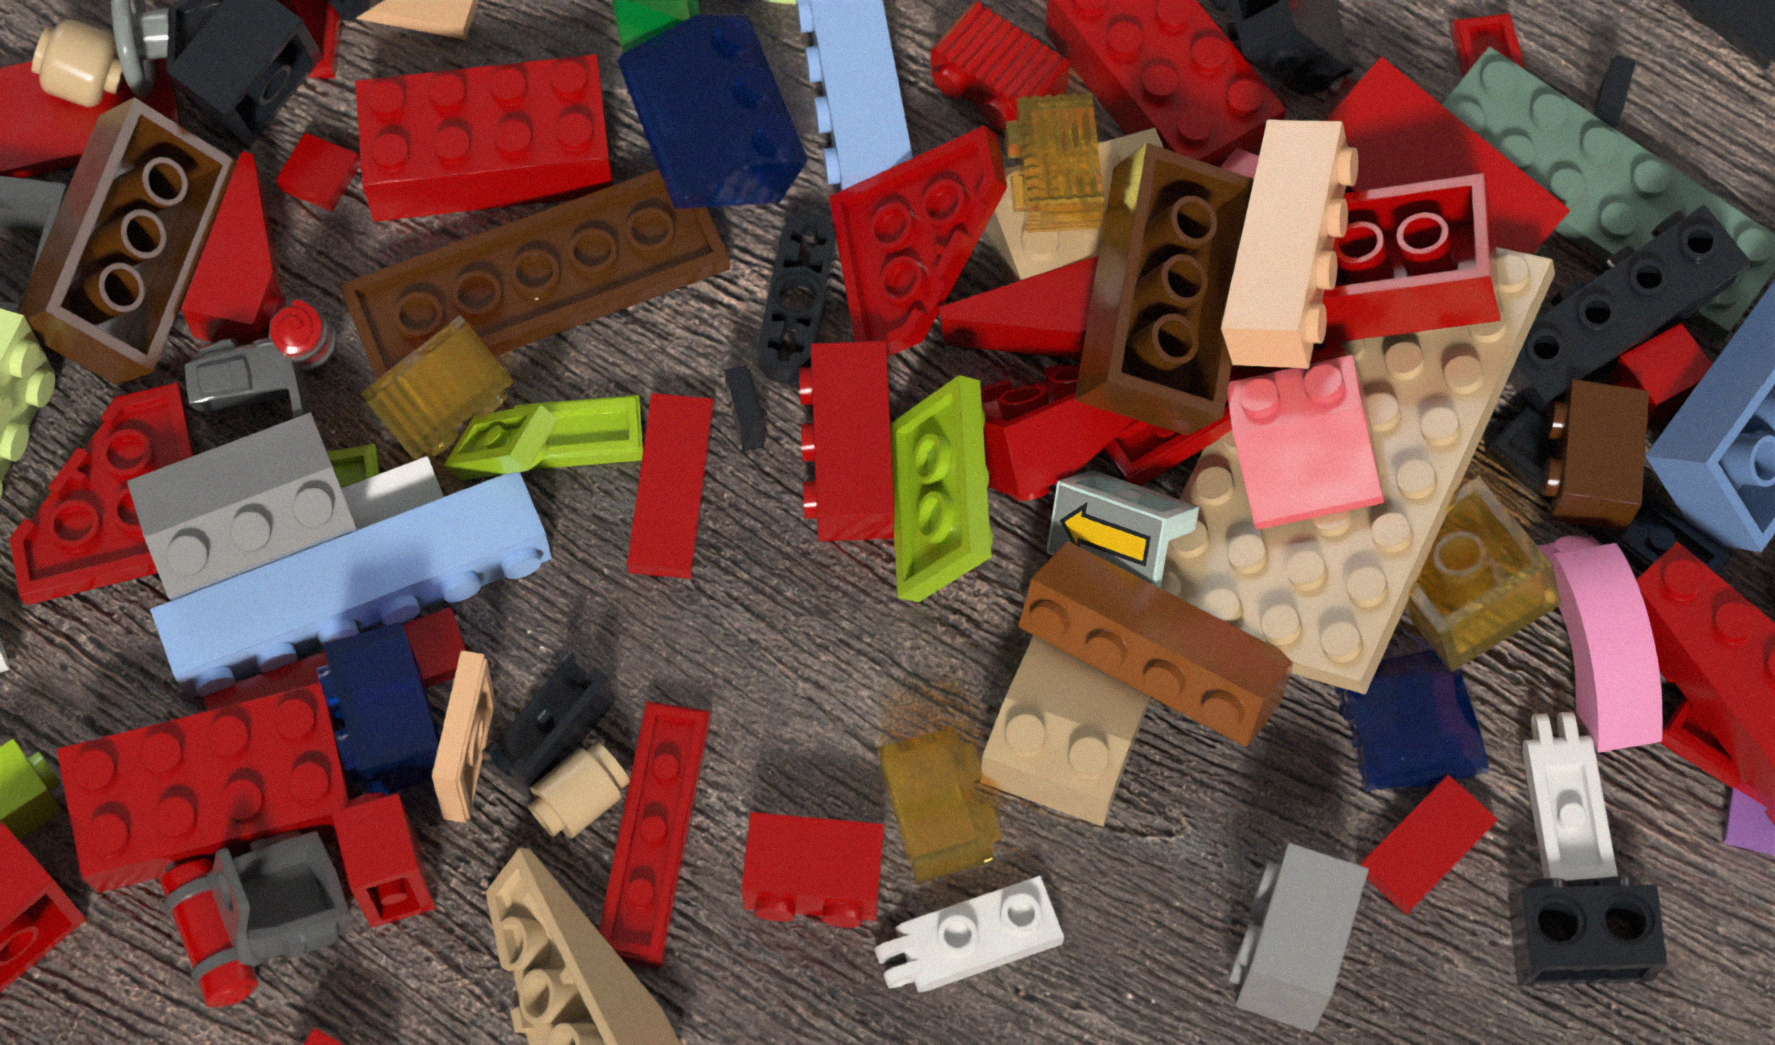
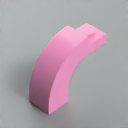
M1565 536L1557 539L1554 543L1532 546V569L1558 605L1568 631L1575 667L1577 722L1586 735L1592 737L1594 747L1598 753L1662 742V692L1653 633L1639 586L1623 552L1616 543L1600 546L1594 536Z

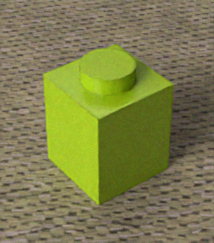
M14 739L0 747V824L3 822L11 833L20 840L64 810L51 793V790L60 785L61 782L42 754L38 751L27 757Z

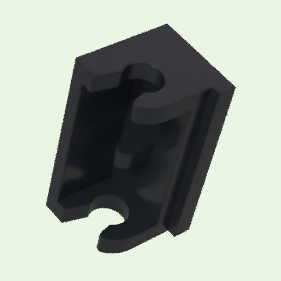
M566 651L557 661L558 669L496 742L490 741L481 751L483 756L482 765L532 802L535 798L531 793L530 787L573 753L614 704L609 677L596 668L588 675L576 664L575 656L569 651Z

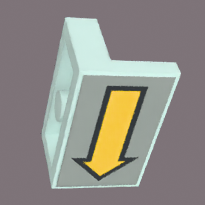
M1089 470L1057 482L1046 553L1054 555L1069 541L1161 588L1168 542L1195 531L1199 506L1095 470Z

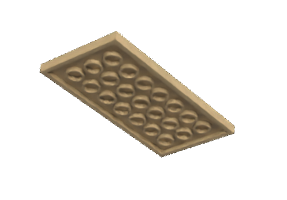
M1496 247L1501 321L1339 342L1344 348L1346 356L1353 355L1366 396L1384 503L1256 530L1233 431L1231 430L1223 435L1221 439L1204 448L1179 500L1199 506L1195 531L1168 542L1161 589L1280 649L1293 662L1291 673L1366 694L1555 275L1553 260Z

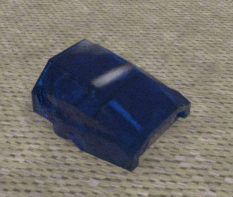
M1432 649L1399 657L1381 659L1366 694L1337 686L1334 687L1336 694H1340L1338 702L1340 712L1344 721H1348L1353 736L1351 741L1352 747H1356L1358 752L1357 767L1362 776L1361 781L1365 792L1396 787H1426L1439 784L1447 775L1451 776L1454 780L1485 774L1489 770L1479 725L1462 674L1451 649Z

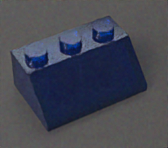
M749 14L695 15L620 55L617 63L674 209L780 203L807 163L808 158Z

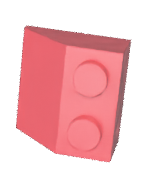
M1353 355L1312 363L1309 365V369L1290 368L1229 382L1227 396L1233 437L1256 530L1384 503L1366 396Z

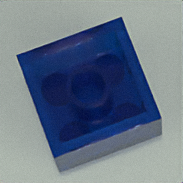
M402 621L323 644L329 665L317 668V672L328 707H332L336 721L343 719L345 721L346 728L335 731V736L346 770L349 769L353 782L356 783L364 780L371 793L388 794L433 780L432 773L439 748L440 736L416 654Z

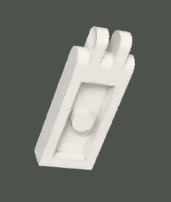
M1574 712L1558 713L1557 729L1559 738H1553L1550 719L1547 713L1533 714L1531 718L1533 739L1524 740L1522 750L1544 878L1565 879L1568 881V887L1594 886V882L1597 880L1618 876L1592 737L1590 735L1579 736Z
M1037 876L903 922L895 928L898 938L880 944L874 951L878 962L881 964L906 957L907 963L893 967L883 974L888 988H896L915 982L918 992H925L1062 945L1064 935L1041 876Z

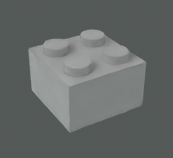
M1288 843L1280 864L1267 861L1248 916V920L1260 923V925L1248 924L1229 978V982L1241 985L1235 1007L1310 1032L1314 1031L1332 997L1369 868L1292 843Z

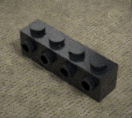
M1705 204L1688 216L1682 210L1673 213L1651 232L1654 237L1653 240L1637 251L1632 245L1620 249L1601 266L1604 272L1602 275L1586 286L1581 280H1577L1561 290L1551 300L1550 303L1554 308L1534 320L1508 377V381L1526 404L1545 417L1549 414L1553 401H1563L1573 379L1596 382L1614 369L1621 355L1677 326L1741 282L1751 261Z

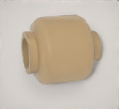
M73 19L61 21L55 29L47 26L43 30L36 47L31 68L33 73L39 74L40 85L43 91L85 107L98 105L106 92L115 95L119 93L125 76L118 58L114 34Z

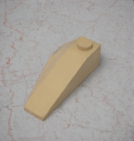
M519 848L485 892L501 967L507 971H513L520 1005L510 1011L515 1033H526L528 1045H681L658 1002L531 849Z

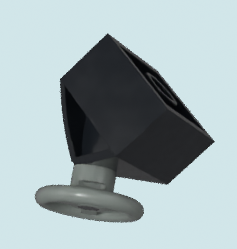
M111 0L116 47L126 82L131 91L140 98L149 97L156 85V59L167 58L166 72L193 108L249 149L323 58L303 20L277 0H180L171 8L155 9L147 12L144 0Z

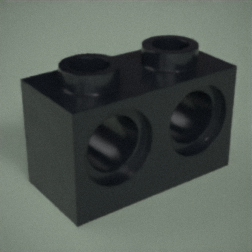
M1616 876L1597 880L1594 882V886L1568 887V881L1565 879L1543 878L1529 882L1527 888H1521L1509 906L1517 985L1652 982L1668 964L1657 885H1635L1633 878ZM1616 916L1624 919L1631 926L1634 939L1624 940L1613 935L1607 927L1606 917ZM1551 918L1558 921L1566 931L1567 940L1554 941L1547 938L1539 928L1538 919Z

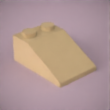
M1033 635L1005 696L984 750L980 783L1104 827L1151 697Z

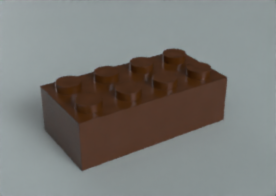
M135 97L99 115L16 311L17 314L24 315L38 342L115 385H120L154 372L237 161Z
M1149 143L1144 144L1113 168L1074 401L1187 436L1224 417L1232 362L1221 326L1254 179Z

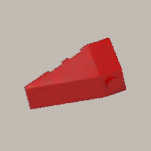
M1064 363L1044 368L1046 380L1015 389L1012 388V383L1009 379L986 385L981 388V403L985 413L983 434L985 464L989 472L988 488L1011 495L1014 499L1020 501L1040 498L1050 491L1051 485L1059 480L1073 476L1135 419L1074 401L1080 364L1066 367Z

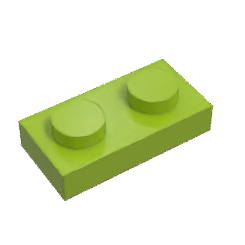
M541 404L475 415L444 466L460 480L528 471L535 467L545 456L549 448L547 438L559 419Z

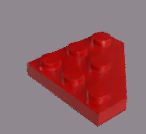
M985 125L829 196L855 342L886 341L887 357L924 341L938 315L937 307L943 306L1007 189L997 134Z
M178 382L115 397L101 415L103 424L84 449L77 447L48 486L51 493L31 520L24 518L9 538L18 592L25 605L158 573L145 541L127 481L195 456L184 397Z

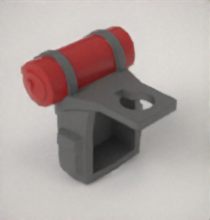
M299 297V299L286 300V306L277 311L270 321L269 337L254 340L251 344L240 346L235 338H225L198 348V357L185 363L189 404L194 410L206 413L290 398L294 418L308 414L309 409L303 372L314 370L327 363L333 355L336 345V334L331 323L324 318L319 309L309 303L308 299Z
M296 829L267 839H259L250 843L248 853L234 859L231 858L228 848L216 851L214 864L210 859H192L176 865L160 879L166 897L164 904L169 915L174 918L193 969L191 972L192 979L197 988H200L208 1007L233 1006L242 1002L259 985L254 966L268 962L270 958L286 954L289 958H294L335 943L338 935L344 933L349 924L350 913L337 871L317 831L301 834Z

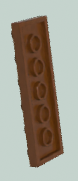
M682 160L339 284L384 398L730 270V259L686 162Z

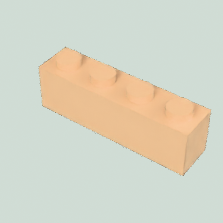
M1267 120L1221 326L1232 365L1309 369L1314 343H1322L1324 341L1327 316L1325 305L1322 304L1324 290H1333L1335 287L1337 256L1336 252L1333 251L1335 237L1345 236L1348 222V207L1346 199H1343L1346 186L1355 185L1358 174L1357 149L1355 147H1348L1342 121Z

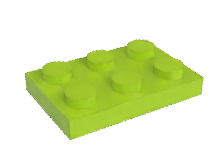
M958 375L890 423L894 495V544L897 598L919 603L992 557L993 531L989 524L987 494L989 472L985 464L983 434L985 413L981 403L980 380Z

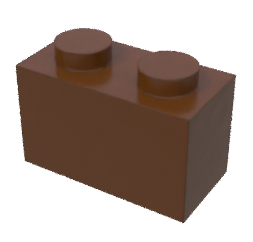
M1573 379L1563 401L1552 402L1547 422V438L1556 440L1555 458L1549 457L1547 459L1542 481V494L1552 496L1550 520L1627 531L1642 505L1649 391Z

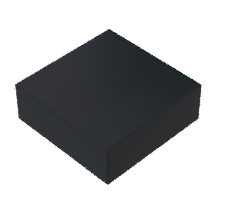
M1615 55V58L1610 60L1592 113L1614 129L1624 109L1636 60L1620 55Z
M746 365L724 370L727 400L742 452L764 447L763 443L766 442L764 416L750 368L747 369Z

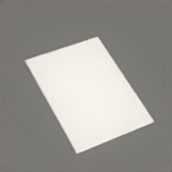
M428 456L341 489L357 530L443 498Z

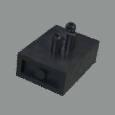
M1211 0L1214 7L1220 12H1225L1232 8L1235 21L1228 24L1227 35L1246 61H1252L1302 97L1325 91L1333 85L1334 81L1354 72L1336 0Z

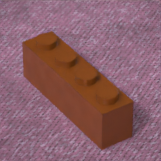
M1069 541L1031 578L1018 625L1019 628L1245 747L1251 743L1279 707L1293 668V662L1280 649Z

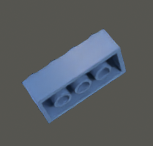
M1775 280L1645 456L1691 526L1718 546L1762 552L1775 534Z

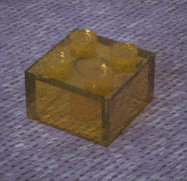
M1480 476L1453 492L1446 507L1447 515L1417 581H1413L1408 592L1409 599L1403 610L1451 673L1562 604L1552 563Z

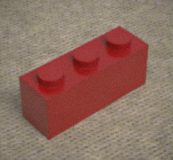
M886 341L811 344V367L799 368L800 405H813L814 421L811 424H801L802 462L815 461L816 481H803L804 519H817L818 542L894 539V495Z

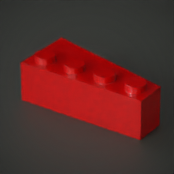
M1676 542L1636 580L1649 617L1659 671L1668 683H1676L1692 705V716L1704 732L1708 729L1711 730L1732 758L1730 763L1743 784L1746 786L1750 783L1768 808L1765 813L1775 825V623L1679 542Z

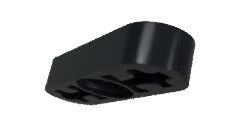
M816 214L798 215L788 221L782 230L759 336L760 367L768 378L782 384L798 382L799 368L811 367V344L819 342L836 259V232L827 219ZM806 237L817 238L818 244L812 249L810 269L800 267V245L805 243ZM801 286L812 291L815 295V300L805 309L793 310L787 308L781 302V295L791 287ZM785 327L795 330L796 352L791 354L789 361L778 360L777 351H781L784 345Z

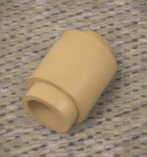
M595 742L587 750L581 747L576 749L532 785L530 790L536 800L528 808L538 823L552 837L562 831L566 836L573 839L621 799L619 791L628 785L630 780L613 755L603 745Z

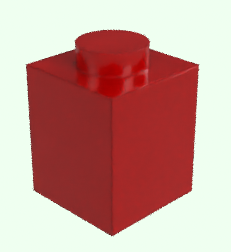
M1680 323L1621 355L1606 384L1649 391L1648 430L1679 411L1713 363L1684 325Z

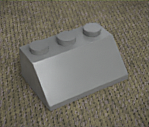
M311 412L127 481L145 541L167 597L170 600L178 599L357 530Z

